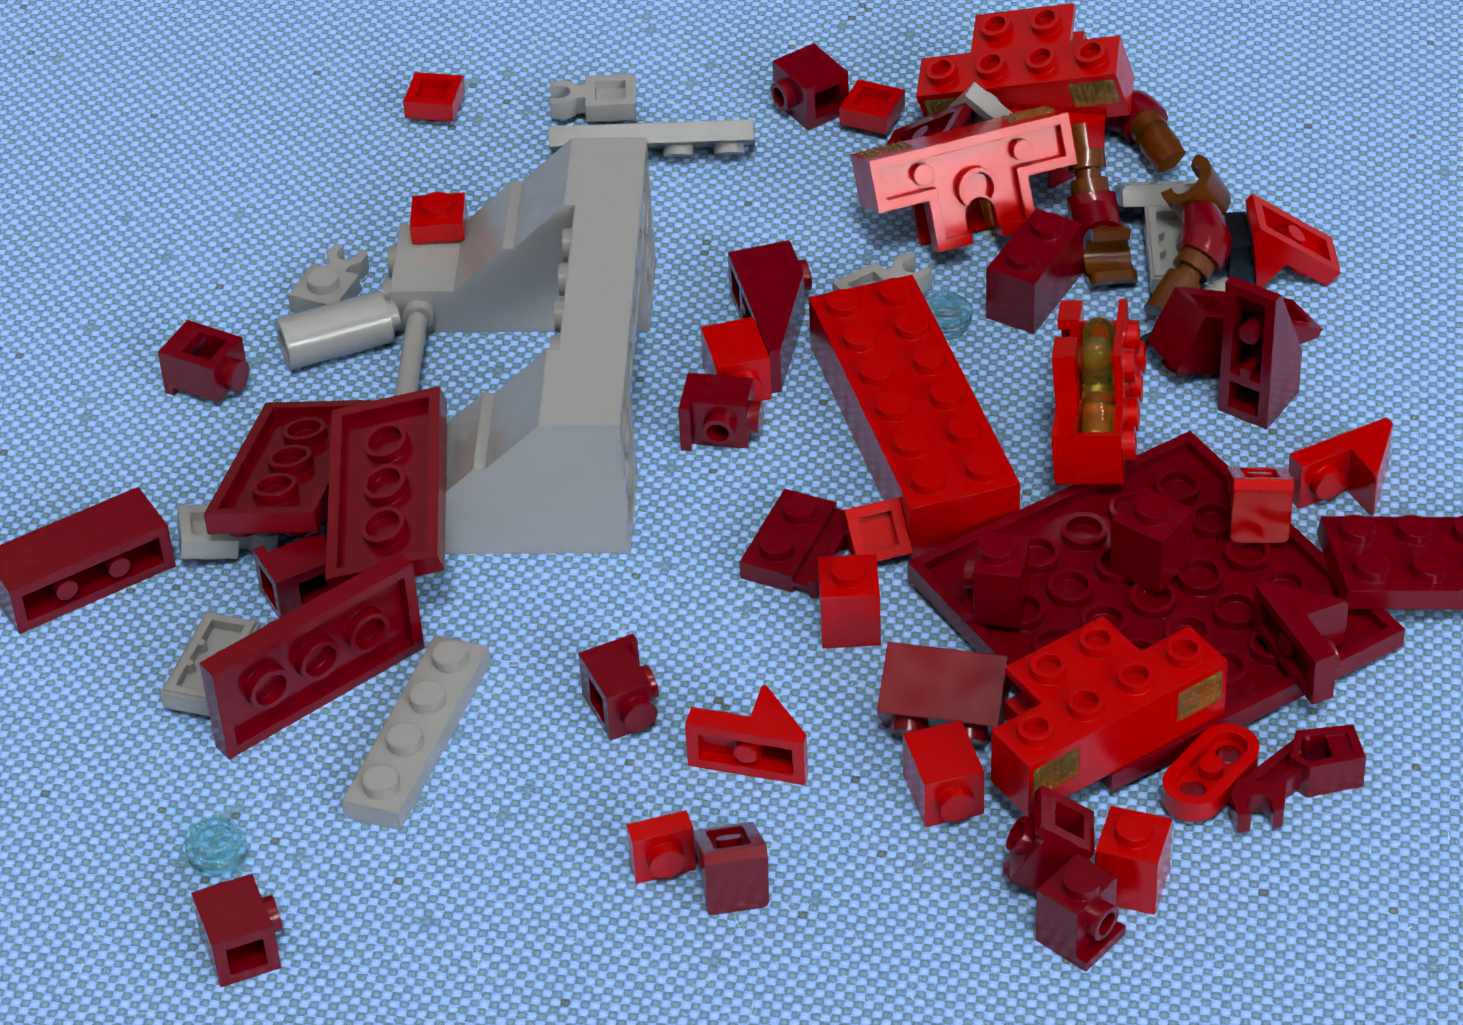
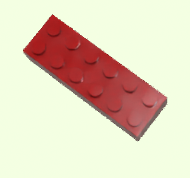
M913 274L848 289H838L830 293L809 297L810 347L883 501L900 497L913 551L912 554H909L910 559L917 558L1020 510V482Z

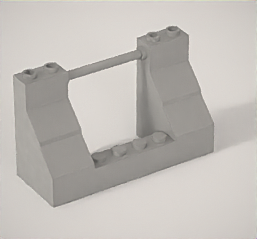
M647 137L571 138L523 181H511L466 221L464 241L412 244L410 224H400L397 245H390L388 248V273L392 278L383 280L382 294L385 300L395 301L398 308L401 329L396 330L395 333H405L395 396L418 390L426 333L560 332V335L550 336L549 349H546L495 393H482L447 423L445 554L631 553L638 477L631 383L636 331H650L656 269Z

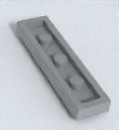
M753 119L548 126L549 148L553 153L571 138L647 137L648 150L663 149V157L669 158L694 156V148H714V155L737 156L745 154L746 146H755V125Z
M439 635L433 636L342 799L344 818L401 831L491 664L489 646Z

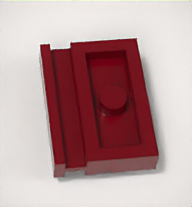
M784 488L739 561L740 578L792 593L796 588L809 591L810 598L818 599V557L843 556L848 548L840 514L843 510L837 508V502Z

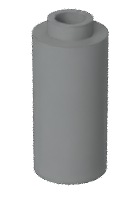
M375 291L276 318L275 328L284 361L291 371L393 343L394 331L401 329V320L395 301L385 300L381 291Z

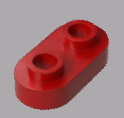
M1232 723L1213 725L1203 731L1167 768L1163 775L1162 803L1165 809L1174 817L1185 821H1203L1215 816L1230 801V793L1236 780L1244 778L1258 767L1260 745L1255 734L1241 725Z

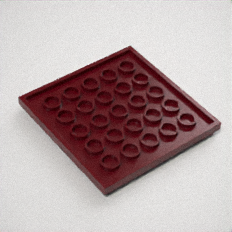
M1191 431L1138 454L1136 461H1126L1124 484L1069 486L907 562L908 580L977 652L1008 656L1010 664L1102 616L1140 651L1190 626L1228 660L1225 712L1100 779L1111 792L1175 761L1203 731L1213 725L1232 723L1245 726L1304 696L1252 628L1255 584L1268 581L1339 597L1323 552L1291 523L1289 539L1284 543H1241L1231 541L1230 494L1227 491V467L1229 466ZM1143 486L1194 508L1191 560L1160 594L1110 571L1111 521ZM982 531L1030 536L1029 590L1020 629L961 622V612L967 591L963 589L965 561L967 554L977 555L978 541L981 538ZM1348 609L1346 638L1344 643L1336 646L1340 666L1335 672V680L1404 646L1405 628L1384 609ZM1011 680L1010 686L1012 687V689H1013L1017 694L1023 692V691Z

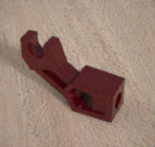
M1354 725L1296 730L1292 741L1244 778L1237 779L1230 793L1229 812L1236 832L1250 831L1251 812L1255 811L1267 814L1272 828L1283 826L1285 799L1294 791L1308 798L1363 787L1366 755Z

